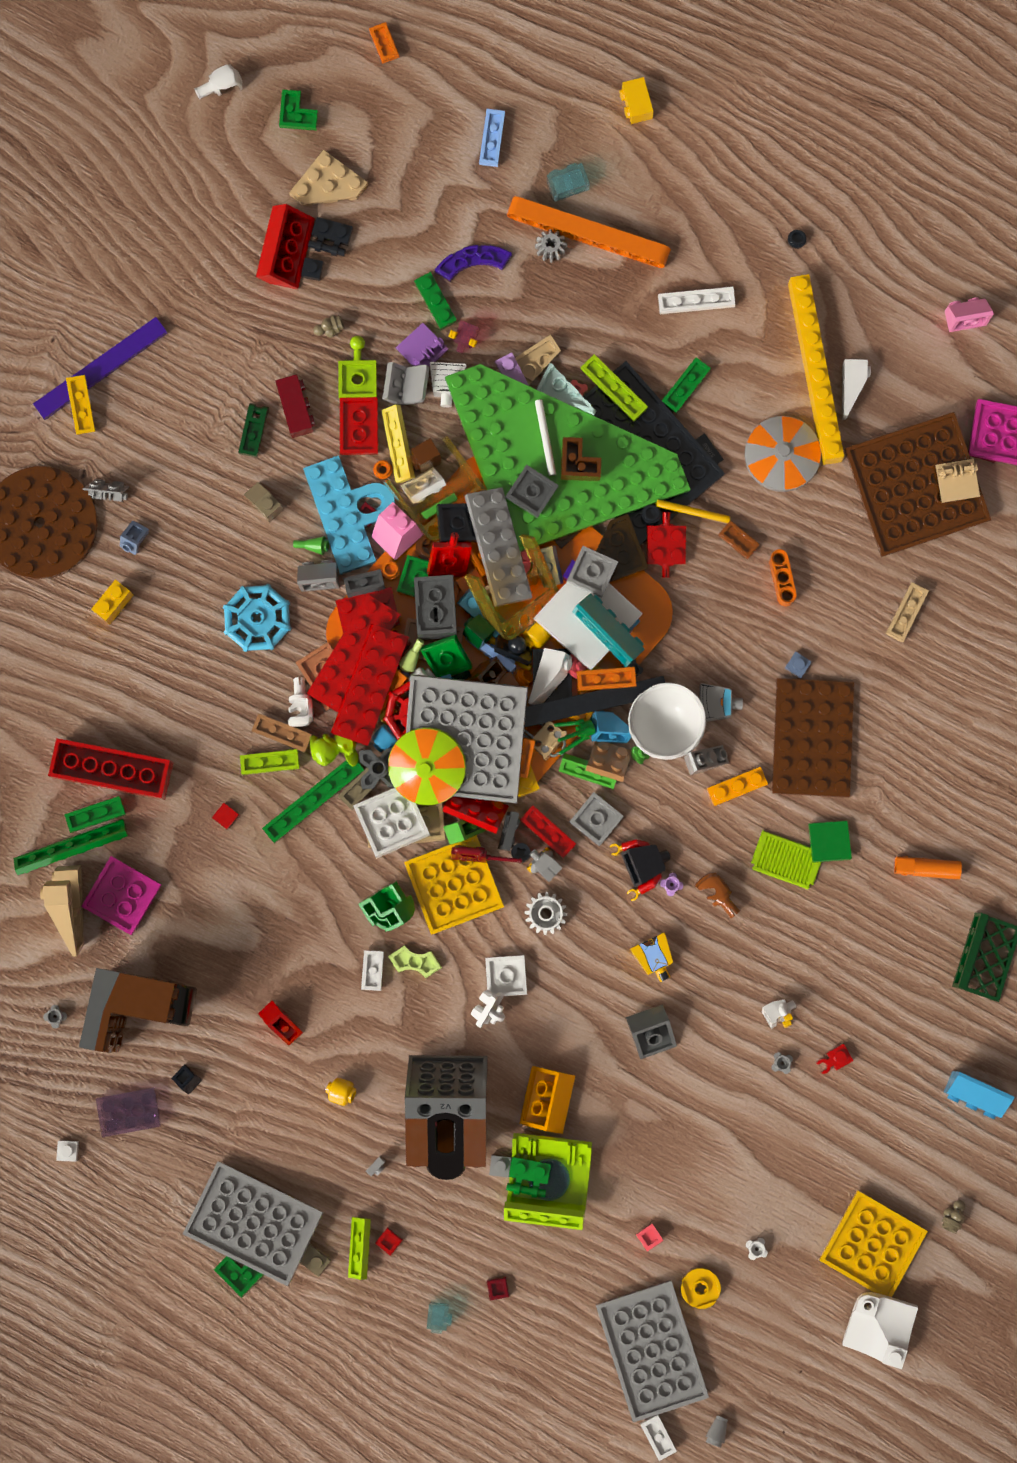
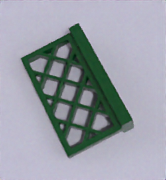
M974 913L952 987L999 1002L1017 945V926L990 917L984 913ZM988 921L995 923L997 931L991 934L988 933L986 928ZM1008 928L1014 929L1013 938L1007 941L1003 931ZM999 933L1004 943L995 947L991 937ZM988 939L992 949L983 953L981 944ZM1006 946L1008 955L1001 959L997 949ZM994 952L998 961L989 965L985 956ZM982 958L986 968L977 971L975 963L978 959ZM1000 964L1003 970L1002 974L995 977L991 968ZM988 970L992 980L984 984L980 974ZM977 977L980 984L976 989L968 987L970 979ZM992 983L995 984L997 988L995 996L989 995L986 986Z

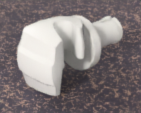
M228 64L213 71L209 75V82L194 88L200 100L213 92L220 96L222 94L219 89H227L235 85L242 90L243 82L239 72L232 65Z
M299 677L293 679L294 695L289 697V702L292 703L288 709L289 713L296 710L300 712L297 716L288 719V725L292 727L307 726L313 721L312 697L306 694V679L301 677L300 685Z

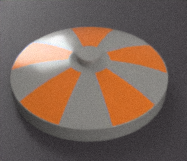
M789 416L772 417L757 425L749 435L745 446V463L752 478L761 486L772 491L789 492L803 487L813 478L820 464L821 447L814 431L803 421Z

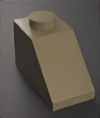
M258 482L244 494L269 523L283 511L281 504Z

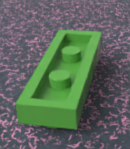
M564 753L559 772L614 789L616 780L586 771L587 760Z

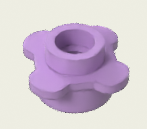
M670 873L667 879L661 880L660 886L665 888L668 896H673L677 890L683 888V883L679 882L675 873Z

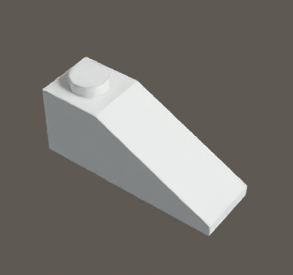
M845 359L842 364V420H846L867 378L871 375V366H868V360Z
M544 648L528 702L530 705L544 703L564 680L572 667V657L566 652Z

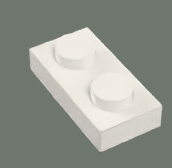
M364 950L361 990L381 991L384 952Z
M659 1415L652 1416L640 1423L659 1461L677 1452Z

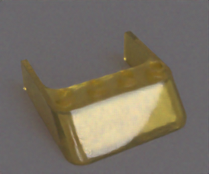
M444 436L442 440L459 462L460 470L455 477L446 483V486L441 491L432 493L418 505L409 507L389 480L384 482L410 519L416 523L421 532L430 540L439 539L437 513L427 519H423L419 512L450 493H455L458 498L454 503H466V494L487 490L448 436Z
M525 534L519 537L531 562L530 569L526 575L533 598L495 607L493 599L490 600L481 579L469 574L465 576L483 617L506 640L516 638L536 623L534 617L559 591L535 537Z

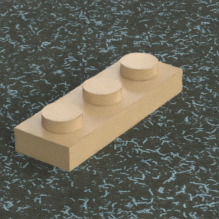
M911 582L885 634L903 643L929 591Z

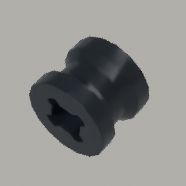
M524 843L515 844L511 850L512 858H521L522 863L526 862L530 858L529 846Z

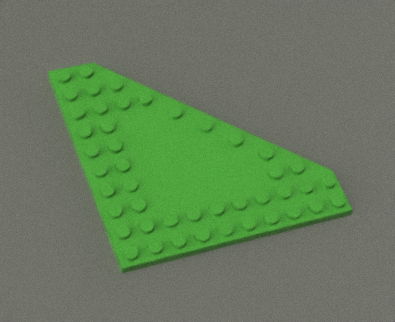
M482 364L445 376V381L486 490L503 488L506 497L526 464L559 485L538 518L505 498L520 552L639 510L647 505L655 504L657 499L666 500L691 490L678 455ZM536 400L543 401L556 475L549 476L535 405ZM563 437L583 438L582 457L601 458V478L599 481L561 480Z

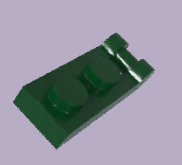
M249 404L238 451L240 455L258 458L266 418L269 412L268 406L258 407L256 404ZM254 414H260L259 419L253 418Z

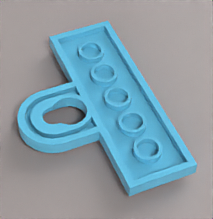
M339 455L303 468L340 574L342 575L375 563L376 559L364 527L368 524L376 523L379 514L392 502L395 503L391 490L380 483H371L351 490ZM365 497L379 498L381 505L376 508L377 511L363 514L358 510V502Z

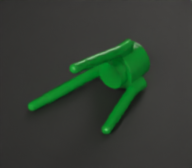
M584 719L554 724L555 727L578 725L575 728L576 732L559 738L558 742L575 736L581 737L559 751V755L590 739V736L595 734V727L591 720L584 721Z

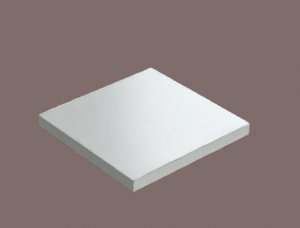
M566 582L534 617V620L583 665L592 670L608 653L609 649L572 612L575 606L588 596L590 592ZM609 583L603 597H599L603 601L602 605L607 610L611 609L617 617L615 619L620 624L623 622L628 628L643 614Z

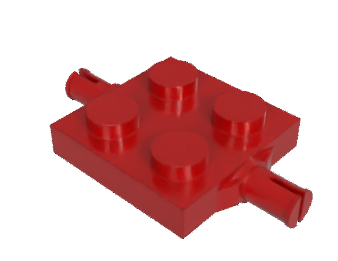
M662 512L663 524L647 526V564L662 566V578H670V566L686 564V526L670 524L671 512Z
M454 532L451 533L449 542H433L427 568L428 576H465L472 550L471 542H458L459 534L455 533L454 535Z

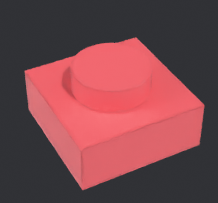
M570 654L572 657V667L568 673L577 679L576 672L586 671L587 667L574 655Z
M652 1223L636 1234L647 1252L664 1241Z

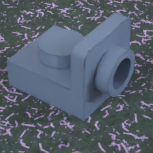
M132 520L120 536V547L124 551L136 555L138 547L148 535L149 529Z

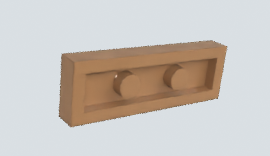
M259 713L251 730L253 733L306 753L310 743V736H312L310 733Z

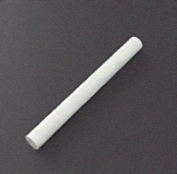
M536 400L535 405L549 476L556 475L543 401Z

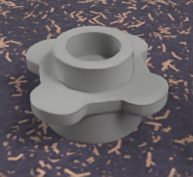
M52 1005L51 1010L45 1013L43 1018L51 1024L52 1028H58L59 1024L67 1019V1014L62 1012L58 1005Z
M779 1052L775 1053L774 1064L771 1066L772 1070L775 1072L783 1071L784 1074L790 1073L793 1057L791 1055H781Z

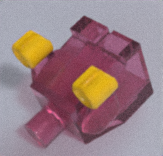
M461 320L457 332L451 330L449 333V337L458 344L456 351L463 354L465 347L469 349L476 347L478 343L476 338L480 328Z

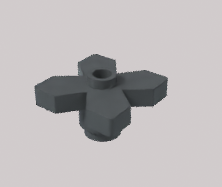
M392 748L385 749L380 758L372 750L359 751L360 763L369 768V771L361 777L362 789H374L380 779L389 788L394 787L388 772V760ZM379 765H382L384 767V770L381 773L377 771V767Z

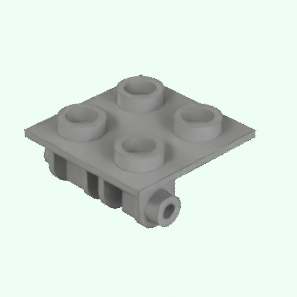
M94 479L83 490H88V495L92 496L93 499L106 500L107 493H109L110 501L113 498V501L123 502V500L127 501L128 494L124 492L129 486L119 481H114L111 484L105 483V480Z

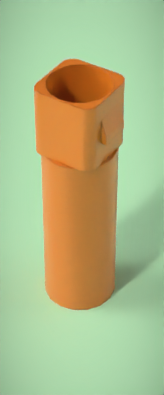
M908 856L895 857L894 874L956 880L961 878V861L910 858Z

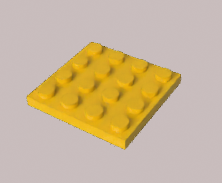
M477 835L404 862L431 935L504 908L487 861L482 863L451 859V850L455 845L473 848L481 847Z
M857 1190L819 1261L874 1293L892 1297L928 1231Z

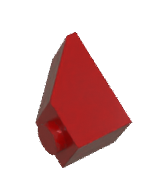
M273 1000L258 1013L265 1024L288 1046L303 1033Z

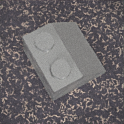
M332 560L321 561V564L304 562L301 566H298L297 584L301 592L339 589L338 566L336 562L333 563Z

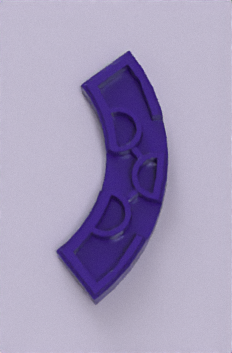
M492 245L468 246L448 255L436 267L435 272L451 282L459 272L471 266L489 265L503 270L512 253Z

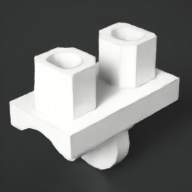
M486 990L481 994L479 1000L485 1003L486 1007L483 1008L477 1005L471 1012V1015L478 1020L476 1023L478 1027L481 1028L483 1024H488L489 1022L491 1024H495L497 1021L502 1022L505 1019V1015L502 1012L504 1007L499 1005L504 997L502 993L494 994Z

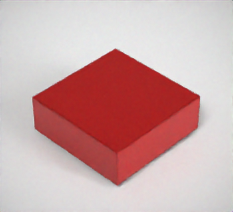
M223 803L212 818L228 830L239 814Z
M387 1227L375 1244L391 1256L403 1239Z

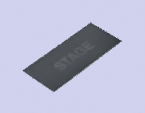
M705 433L696 439L716 464L724 460Z

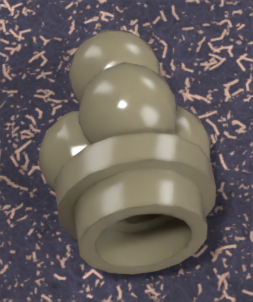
M332 315L330 318L323 319L321 325H316L313 332L317 336H321L325 332L327 337L333 338L336 333H341V330L345 328L341 316Z
M957 1200L953 1204V1208L944 1210V1217L942 1219V1227L952 1233H957L961 1229V1224L965 1221V1217L962 1214L965 1210V1203L963 1201Z

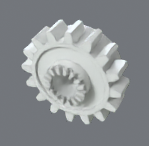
M546 892L545 897H542L538 893V899L532 897L533 903L526 905L530 908L529 911H525V914L529 915L526 922H532L530 928L536 927V933L543 930L544 935H546L547 931L550 930L554 934V928L560 930L559 924H565L566 921L562 917L567 916V913L563 912L566 905H560L562 899L556 900V894L549 897L548 892ZM547 908L551 911L552 915L549 919L541 917L540 912L542 909Z

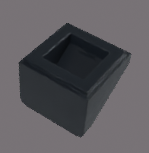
M186 1064L171 1078L187 1094H190L202 1081Z

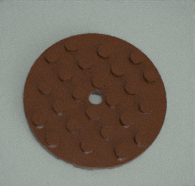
M34 466L19 470L0 482V564L16 575L25 578L42 579L63 575L81 563L93 546L98 522L94 501L88 495V491L83 490L84 486L79 480L57 468ZM44 518V526L36 527L35 520Z

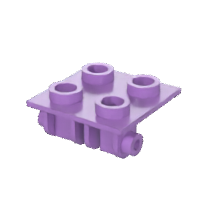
M424 323L417 327L396 347L412 366L427 365L429 367L430 362H436L449 350L444 345V341L440 337L437 338Z

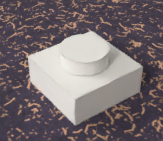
M59 1140L56 1161H78L79 1141Z

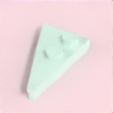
M549 363L537 390L586 413L595 415L596 410L584 399L579 391L566 380L552 363Z

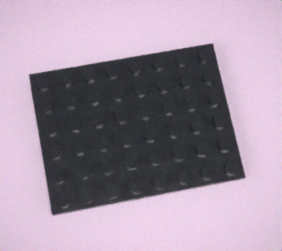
M625 361L613 373L648 406V409L639 418L633 421L597 385L583 397L596 410L593 416L678 455L691 490L664 501L689 506L719 481L725 473L629 363ZM658 507L661 511V517L654 524H648L643 520L642 510L644 508L627 514L641 546L647 541V526L663 524L662 512H671L670 521L680 512Z

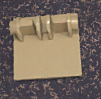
M974 459L935 465L942 503L980 497L976 475L978 467L974 463Z

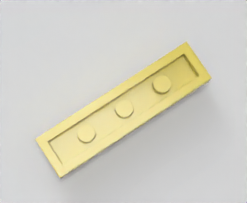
M395 404L381 411L396 483H403L415 478L410 459L411 455L401 405Z

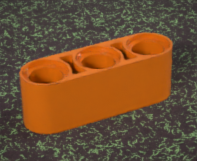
M777 549L772 553L769 564L777 600L780 605L786 607L795 601L796 589L788 555L784 550ZM774 556H781L783 563H776ZM778 575H786L788 581L781 582L778 579ZM782 593H790L792 599L789 601L784 600Z

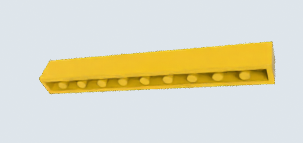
M807 274L790 277L788 287L817 438L821 447L822 465L839 463L844 458V452L810 276Z

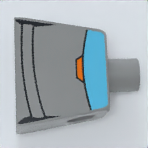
M700 684L699 700L705 710L706 722L730 718L731 709L742 710L743 698H732L731 689Z

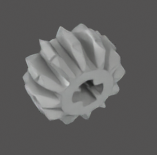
M550 229L549 234L543 231L542 237H537L536 241L538 243L535 244V249L538 250V256L543 255V261L550 258L552 263L554 257L560 260V255H565L566 251L564 249L567 248V243L564 242V236L559 237V231L552 234Z

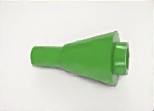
M325 536L306 541L294 540L293 547L305 548L306 550L325 555V552L329 550V541L326 540Z

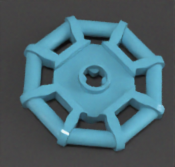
M270 584L241 586L240 590L223 606L225 618L224 633L242 647L245 652L273 650L284 635L291 631L290 602L278 594ZM262 593L261 598L253 599L249 597V594ZM268 595L271 598H273L278 604L272 606L266 600ZM244 597L246 601L239 609L236 608L235 605ZM281 609L282 623L277 622L276 611ZM232 613H236L238 616V624L236 625L232 624ZM254 613L256 615L262 614L260 622H253L254 618L252 615ZM275 626L280 628V630L270 639L268 634L273 630V628ZM241 629L248 635L246 640L239 636L236 631ZM264 637L266 642L252 643V638Z

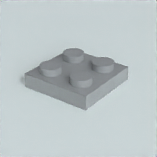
M582 546L567 582L602 598L618 561Z
M593 792L569 823L600 847L624 816Z

